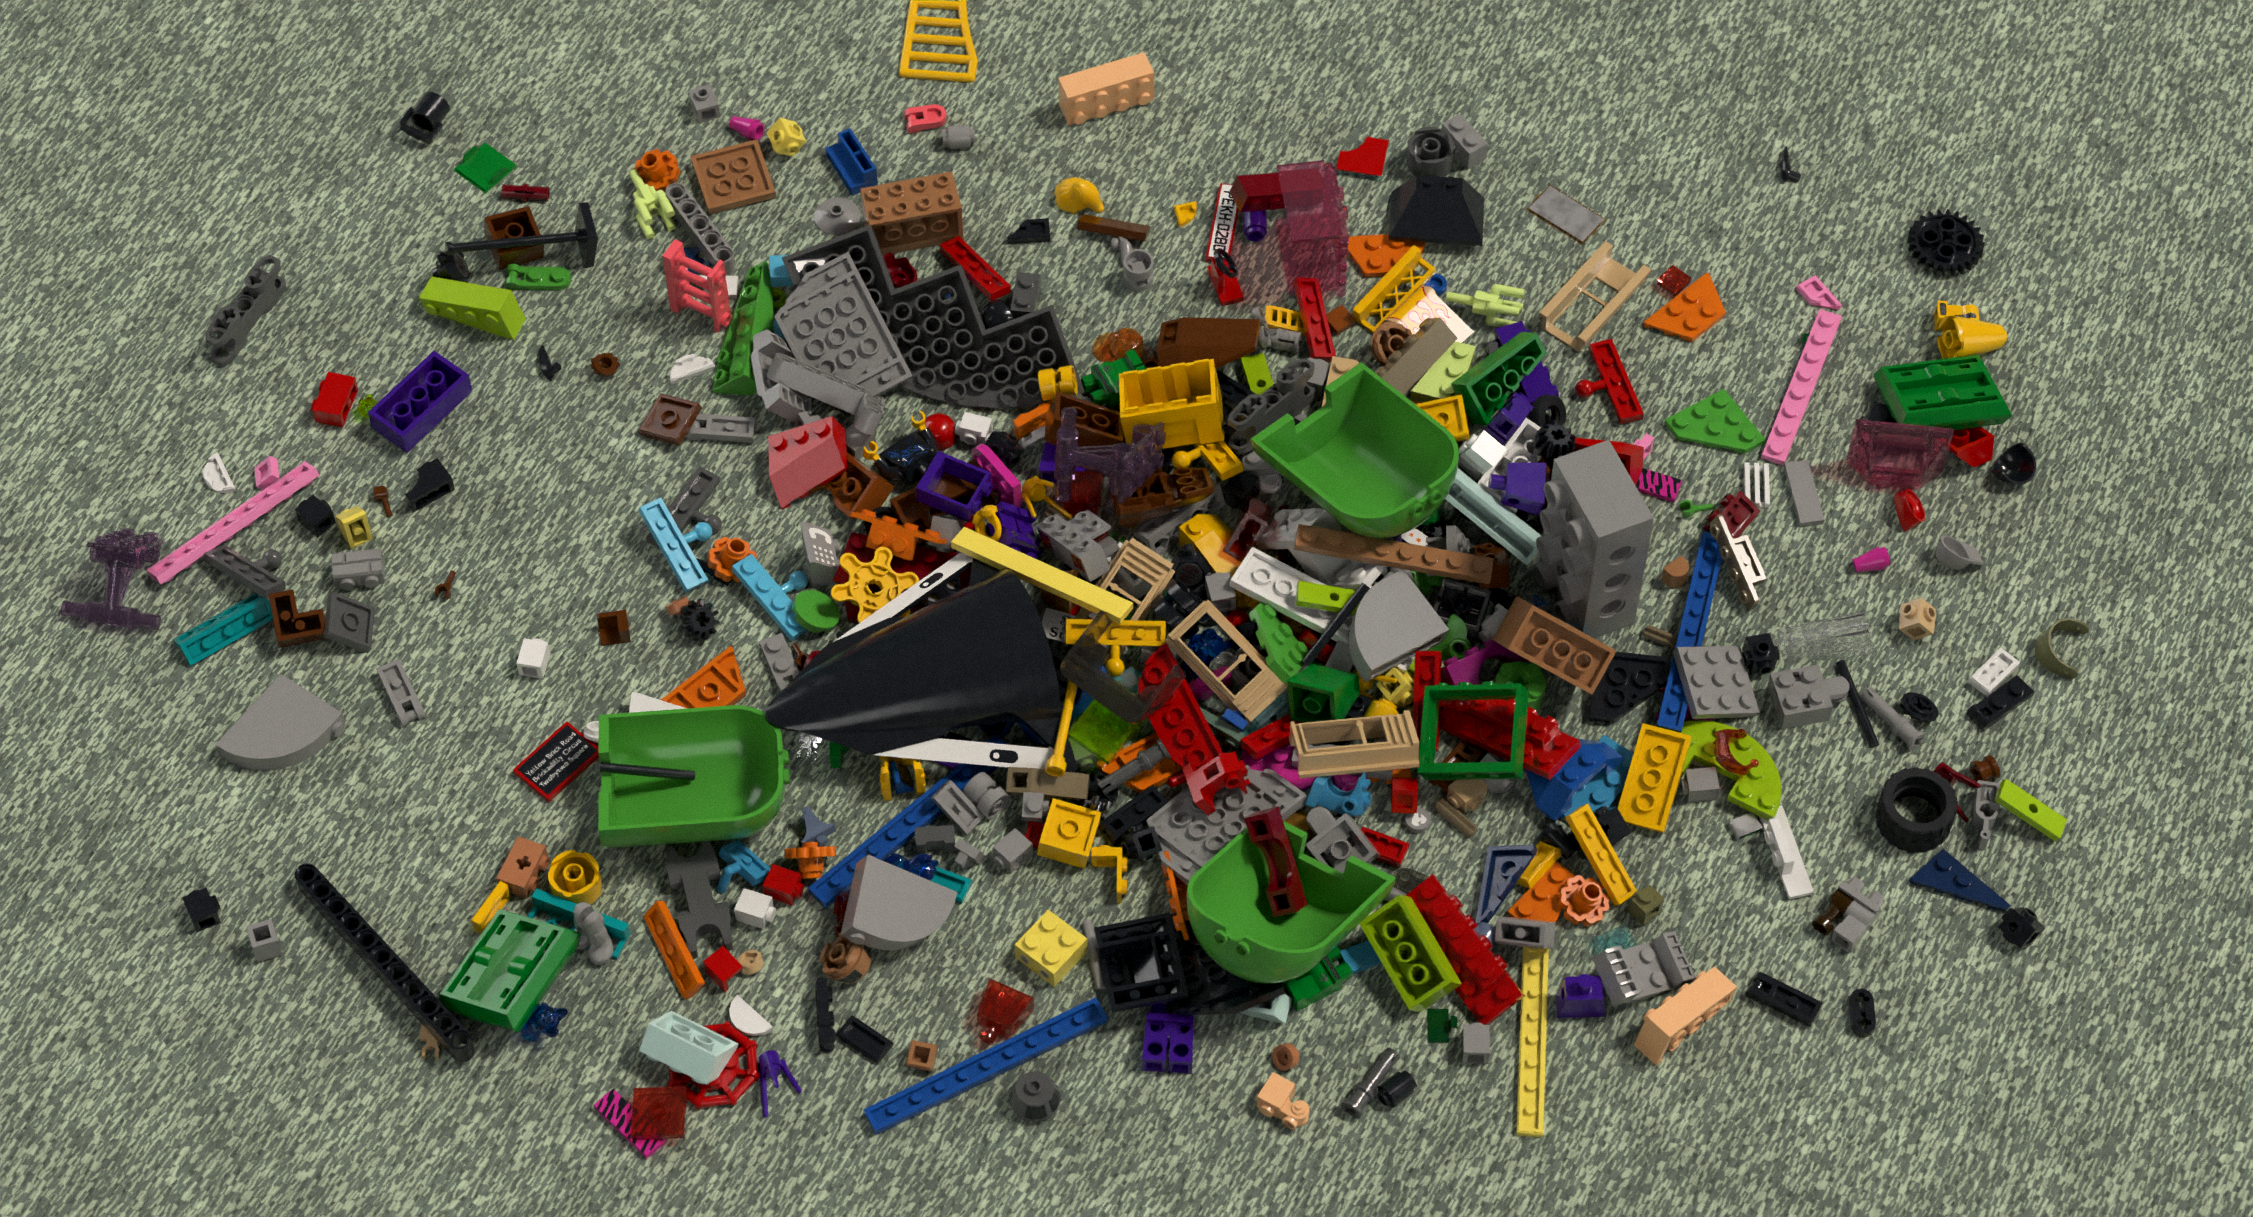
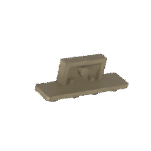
M1722 514L1717 515L1710 523L1711 535L1719 545L1721 558L1729 568V576L1736 584L1741 603L1746 606L1748 611L1752 610L1760 602L1753 585L1762 583L1767 578L1748 535L1733 539Z

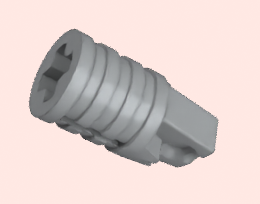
M1269 328L1268 333L1271 338V345L1269 347L1282 351L1299 352L1302 343V332Z

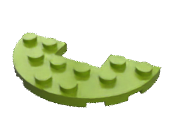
M1703 720L1685 721L1681 733L1692 736L1681 778L1693 760L1706 767H1716L1717 772L1737 781L1730 791L1727 801L1768 821L1775 818L1781 800V780L1773 759L1763 746L1748 734L1729 725Z

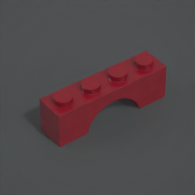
M1279 806L1257 811L1244 818L1251 843L1260 848L1268 866L1269 886L1266 893L1273 917L1294 913L1307 906L1308 903Z

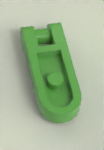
M509 264L506 269L508 278L505 279V288L508 290H564L568 288L572 280L569 270L563 267H520L517 264ZM517 276H524V280H518Z

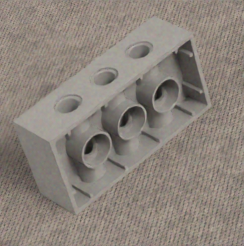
M1606 440L1554 459L1551 481L1544 484V493L1548 502L1547 509L1540 511V520L1544 533L1543 536L1536 539L1540 561L1532 566L1533 576L1539 589L1542 592L1552 589L1558 602L1554 603L1555 617L1593 638L1635 624L1654 520L1610 440Z

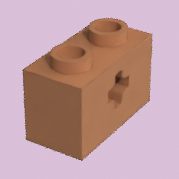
M518 836L496 878L497 883L500 881L506 883L511 894L527 899L530 892H534L538 887V876L541 870L545 871L549 865L550 857H548L546 846Z

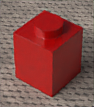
M772 864L763 883L764 895L771 896L772 899L789 905H793L796 898H801L805 887L802 884L801 873Z

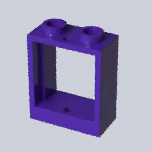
M938 451L916 487L917 501L970 522L973 515L981 509L984 497H988L992 491L991 472ZM944 473L978 486L967 505L934 492Z

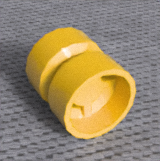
M1073 365L1059 367L1057 371H1054L1052 368L1039 370L1038 380L1043 401L1053 400L1056 391L1072 397L1078 395L1077 379Z

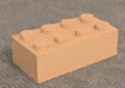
M1145 52L1058 78L1059 106L1068 125L1082 124L1086 120L1095 117L1103 118L1108 113L1122 112L1131 106L1138 104L1146 105L1154 100V71Z

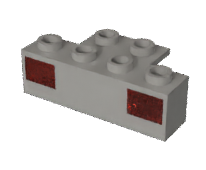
M1088 509L1079 512L1069 521L1055 514L1046 517L1043 522L1036 525L1045 549L1073 570L1080 571V575L1091 582L1111 570L1106 557L1120 548L1116 540L1107 536V531L1111 529V526Z

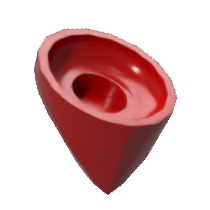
M1906 489L1894 494L1895 508L1903 532L1925 521L1923 505L1915 492L1911 489Z
M1308 627L1297 640L1303 642L1310 650L1322 634ZM1330 639L1317 658L1326 664L1337 643Z

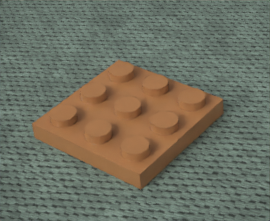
M757 139L690 156L708 214L776 198V192Z

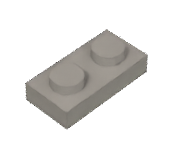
M948 780L931 797L964 834H968L984 818L982 813L952 780Z

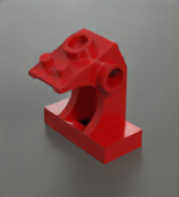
M1235 751L1222 753L1198 769L1191 763L1182 768L1194 803L1207 816L1216 811L1213 798L1219 789L1225 786L1229 789L1238 787L1247 794L1246 786L1251 785L1249 779L1244 780V777L1247 776V770L1244 761H1238Z

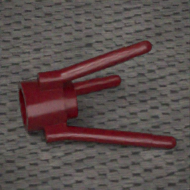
M1941 762L1933 771L1947 779L1951 787L1957 780L1972 788L1981 787V784L1955 771L1944 762ZM1957 804L1958 815L1965 822H1969L1968 817Z

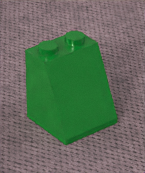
M1311 664L1290 677L1287 681L1290 719L1303 723L1344 719L1360 694L1359 674Z

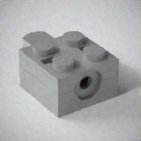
M1818 664L1770 673L1767 689L1781 729L1829 721L1833 708L1832 703L1846 700L1849 683L1843 676L1823 679Z
M1315 807L1308 813L1307 823L1317 836L1305 845L1314 857L1323 864L1344 874L1346 862L1351 856L1368 864L1380 856L1379 852L1349 814L1345 813L1336 820L1329 810L1323 807Z

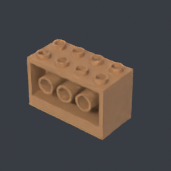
M952 171L860 188L864 227L867 225L872 226L883 255L936 246L958 236L964 240L962 206Z
M1517 596L1492 639L1512 652L1592 695L1616 653L1615 649Z

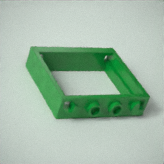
M1486 681L1482 682V685H1473L1469 682L1448 685L1439 682V685L1425 686L1417 773L1425 780L1522 779L1529 691L1521 683H1513L1512 681H1507L1506 684ZM1515 699L1510 762L1434 763L1439 701Z

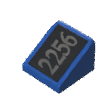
M892 761L890 771L896 793L901 794L913 791L914 785L909 769Z

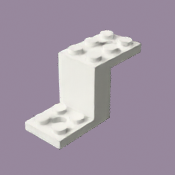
M1323 508L1282 509L1275 514L1274 520L1270 525L1260 531V536L1254 542L1259 550L1289 549L1308 576L1328 586L1357 590L1361 583H1364L1370 587L1387 567L1294 550L1298 524L1344 532L1336 520Z

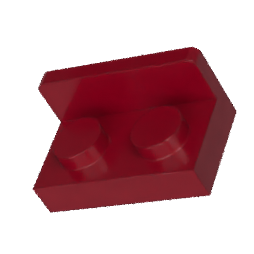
M1741 490L1733 495L1728 493L1719 502L1721 504L1720 508L1713 510L1706 517L1708 522L1704 525L1703 529L1705 531L1710 530L1712 520L1717 515L1722 514L1732 538L1735 539L1743 533L1760 510Z

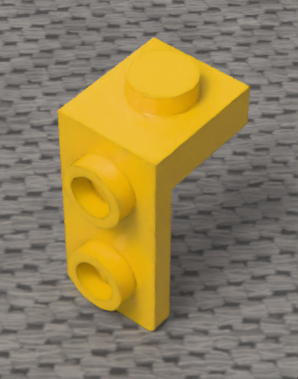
M1108 845L1092 847V867H1117V903H1122V895H1127V879H1122V872H1127V857H1122V847H1111Z

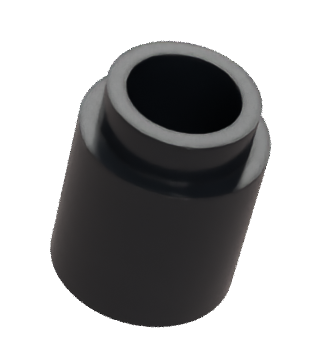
M1406 1070L1396 1072L1378 1086L1379 1093L1377 1097L1384 1106L1390 1105L1394 1108L1414 1092L1413 1089L1417 1087L1416 1081Z

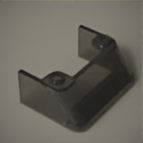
M1100 610L1062 660L1060 671L1067 680L1124 722L1131 725L1138 724L1164 706L1186 675L1175 664L1159 686H1148L1137 696L1101 670L1108 654L1105 647L1097 641L1112 621L1105 612Z

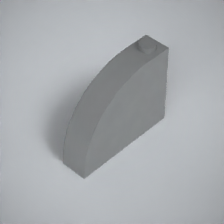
M1404 569L1396 573L1389 572L1381 581L1368 590L1360 601L1349 627V650L1358 673L1367 682L1415 657V651H1426L1442 643L1449 628Z
M280 674L215 746L221 758L237 766L255 770L281 769L303 762L318 753L334 737L342 734L346 724L340 711Z
M867 855L856 863L840 936L848 938L854 944H862L880 950L908 948L928 937L946 921L954 906L957 892Z

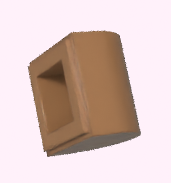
M1679 556L1665 566L1661 581L1671 588L1682 587L1687 581L1689 571L1687 560L1683 556Z
M911 1040L906 1067L933 1072L938 1046Z

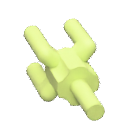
M637 169L631 170L629 175L637 189L633 193L634 204L638 210L636 219L646 238L655 237L650 225L653 223L652 217L657 215L661 216L668 231L677 229L672 219L675 212L663 190L656 192L654 186L644 184Z
M1494 284L1491 287L1490 293L1477 290L1475 297L1447 292L1446 301L1473 306L1472 313L1486 315L1485 323L1488 326L1499 328L1517 323V321L1496 318L1497 313L1519 317V313H1522L1523 303L1500 299V294L1523 299L1525 289Z

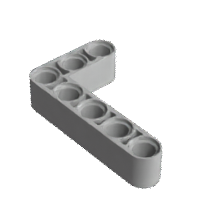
M782 353L775 354L766 374L769 379L776 383H781L793 390L854 414V427L868 435H874L884 413V398L880 394L872 397L870 396L872 391Z

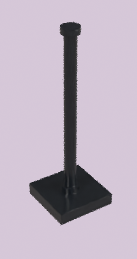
M585 202L579 203L575 232L451 243V241L445 242V251L447 256H452L453 253L576 241L585 269L594 267L598 236L589 203Z

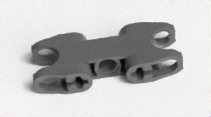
M268 255L259 260L244 279L245 287L234 302L220 309L206 331L205 340L207 344L214 346L211 352L213 363L222 367L231 363L247 343V334L261 315L269 313L286 289L285 278L278 276L281 270L280 259ZM266 264H275V267L269 273L263 271V267ZM275 282L281 284L277 289L274 287ZM217 332V339H212L211 335ZM222 349L229 350V355L227 357H217L218 353Z
M1305 358L1286 365L1277 373L1274 385L1261 395L1252 394L1247 396L1232 410L1228 416V426L1233 427L1236 432L1230 437L1228 447L1233 453L1239 455L1253 449L1250 440L1252 437L1288 413L1295 417L1305 409L1315 395V388L1307 384V381L1314 374L1315 363ZM1300 367L1308 368V370L1301 374L1296 371ZM1242 439L1247 441L1244 446L1235 445V443Z
M709 841L700 842L699 852L692 857H682L678 855L673 844H666V869L671 891L684 888L689 910L676 913L681 936L692 958L698 957L697 941L707 933L719 935L724 942L725 948L727 950L733 949L732 922L728 903L725 901L714 904L709 883L718 881L721 877L717 856Z

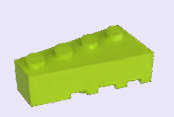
M431 277L419 297L425 311L430 315H438L511 340L516 338L526 320L512 291L508 289Z

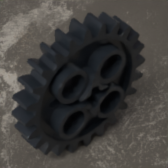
M1937 209L1936 215L1928 211L1927 218L1920 215L1919 221H1914L1913 227H1910L1907 243H1909L1908 251H1912L1911 258H1918L1917 265L1925 264V271L1931 267L1933 268L1934 275L1939 270L1942 276H1945L1946 272H1950L1952 276H1955L1957 270L1959 273L1964 274L1965 268L1971 271L1973 264H1978L1979 258H1982L1985 245L1983 242L1984 235L1979 234L1980 227L1974 228V220L1966 221L1967 215L1960 218L1959 211L1951 215L1949 209L1946 210L1945 214H1942Z

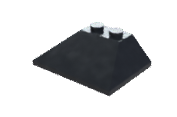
M1416 175L1392 191L1389 240L1473 246L1483 245L1484 197L1463 178Z
M1170 913L1094 927L1112 1013L1189 998Z

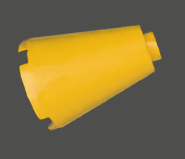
M1953 315L1942 318L1938 328L1942 329V336H1937V342L1943 359L1981 355L2002 348L2007 341V332L1999 324Z

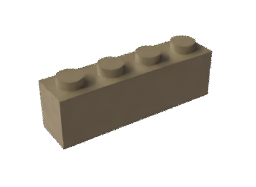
M1441 317L1427 318L1419 325L1420 329L1404 340V346L1400 350L1394 351L1388 357L1389 361L1387 364L1374 371L1403 395L1458 339Z

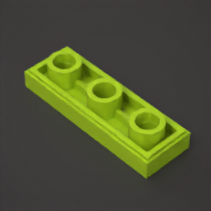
M1264 353L1241 357V365L1249 390L1261 395L1274 385Z
M1298 581L1296 585V606L1339 613L1356 590ZM1358 605L1355 607V609L1351 612L1350 615H1354Z
M2008 779L2001 782L1994 800L1995 802L2056 842L2061 839L2067 821L2065 817Z

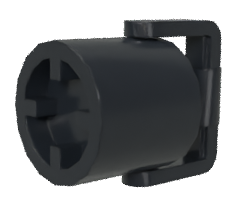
M426 92L416 107H410L400 120V130L418 141L421 140L424 143L430 144L442 129L443 124L441 122L450 111V105L440 95L434 92ZM411 117L412 121L418 127L430 131L432 133L430 136H427L423 134V132L411 126H408L405 123Z

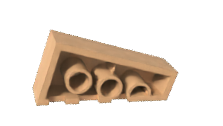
M1715 966L1708 972L1702 971L1697 975L1693 983L1690 985L1688 983L1684 984L1674 997L1668 996L1663 1000L1659 1008L1656 1010L1652 1008L1644 1015V1024L1634 1046L1657 1066L1663 1060L1662 1057L1667 1049L1672 1053L1685 1038L1686 1034L1691 1036L1700 1028L1704 1020L1707 1022L1728 1004L1737 986Z

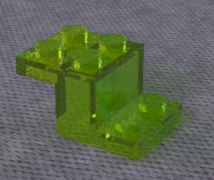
M1110 684L1101 697L1096 695L1069 731L1068 737L1109 765L1116 754L1127 747L1148 719V716L1141 705Z

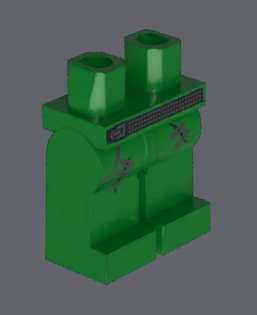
M1132 349L1125 352V357L1113 362H1104L1099 366L1098 364L1091 366V374L1081 377V383L1085 392L1096 389V391L1090 393L1091 403L1099 406L1105 404L1108 409L1112 410L1116 408V405L1120 406L1119 374L1133 370H1146L1135 350Z
M1338 946L1304 975L1290 981L1281 982L1284 990H1286V994L1292 999L1291 1002L1297 1012L1341 990L1342 983L1352 977V969L1347 962L1336 967L1332 962L1341 958Z

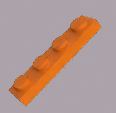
M656 901L644 914L643 918L683 999H689L700 990L705 982L665 901Z

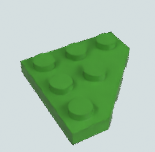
M1725 389L1666 418L1664 422L1676 439L1683 442L1690 441L1700 443L1703 446L1735 450V452L1743 454L1765 444V438Z
M1260 602L1249 613L1251 621L1256 622L1259 630L1256 631L1260 646L1264 649L1266 648L1268 656L1265 658L1268 667L1286 684L1288 679L1294 676L1304 665L1302 659L1309 649L1303 642L1296 639L1291 628L1286 623L1280 621L1276 616L1275 610L1270 605Z

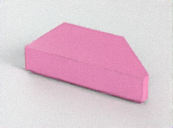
M1816 275L1796 287V290L1810 305L1836 310L1842 307V304Z

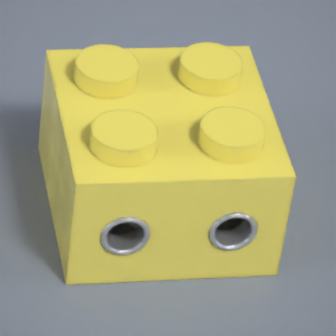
M1049 909L1015 944V958L1053 987L1088 952V939Z

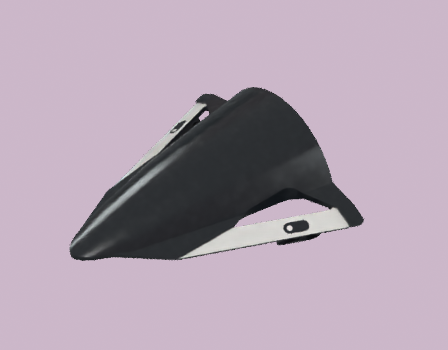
M962 552L834 642L826 645L773 698L765 711V720L774 727L786 731L807 733L869 755L1003 768L1021 767L1045 769L1047 759L1054 753L1061 719L1060 694L1051 650L1042 622L1028 591L1020 579L1010 570L1002 569L999 571V569ZM972 567L969 586L959 590L961 586L959 574ZM916 604L924 607L906 617H899ZM998 722H1013L1026 725L1047 744V747L942 739L939 737L947 731L957 728ZM1067 735L1063 755L1067 763L1065 772L1075 773L1077 771V764Z

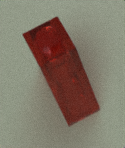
M1251 496L1239 514L1223 548V552L1243 562L1250 549L1256 545L1268 526L1272 508Z

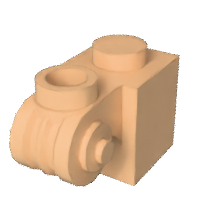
M1272 1072L1257 1096V1107L1263 1115L1282 1119V1123L1292 1130L1308 1122L1310 1109L1309 1105L1302 1100L1291 1103L1295 1095L1296 1084Z

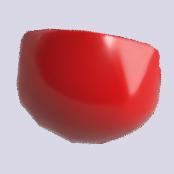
M935 413L925 418V426L931 430L937 442L938 450L947 449L957 441V434H955L956 425L948 415Z

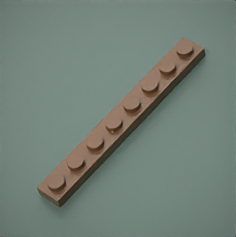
M1298 524L1294 550L1484 584H1490L1494 558L1382 538H1370L1359 534Z

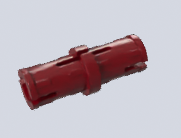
M524 183L523 186L502 184V199H522L523 202H528V200L549 201L550 187L529 186L527 183ZM517 191H518V192H535V194L516 193V192H517Z

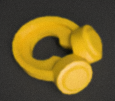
M984 506L975 513L972 521L977 533L995 541H998L1001 537V523L995 514L998 512L997 506ZM985 517L988 523L994 526L995 532L992 537L988 536L985 531Z

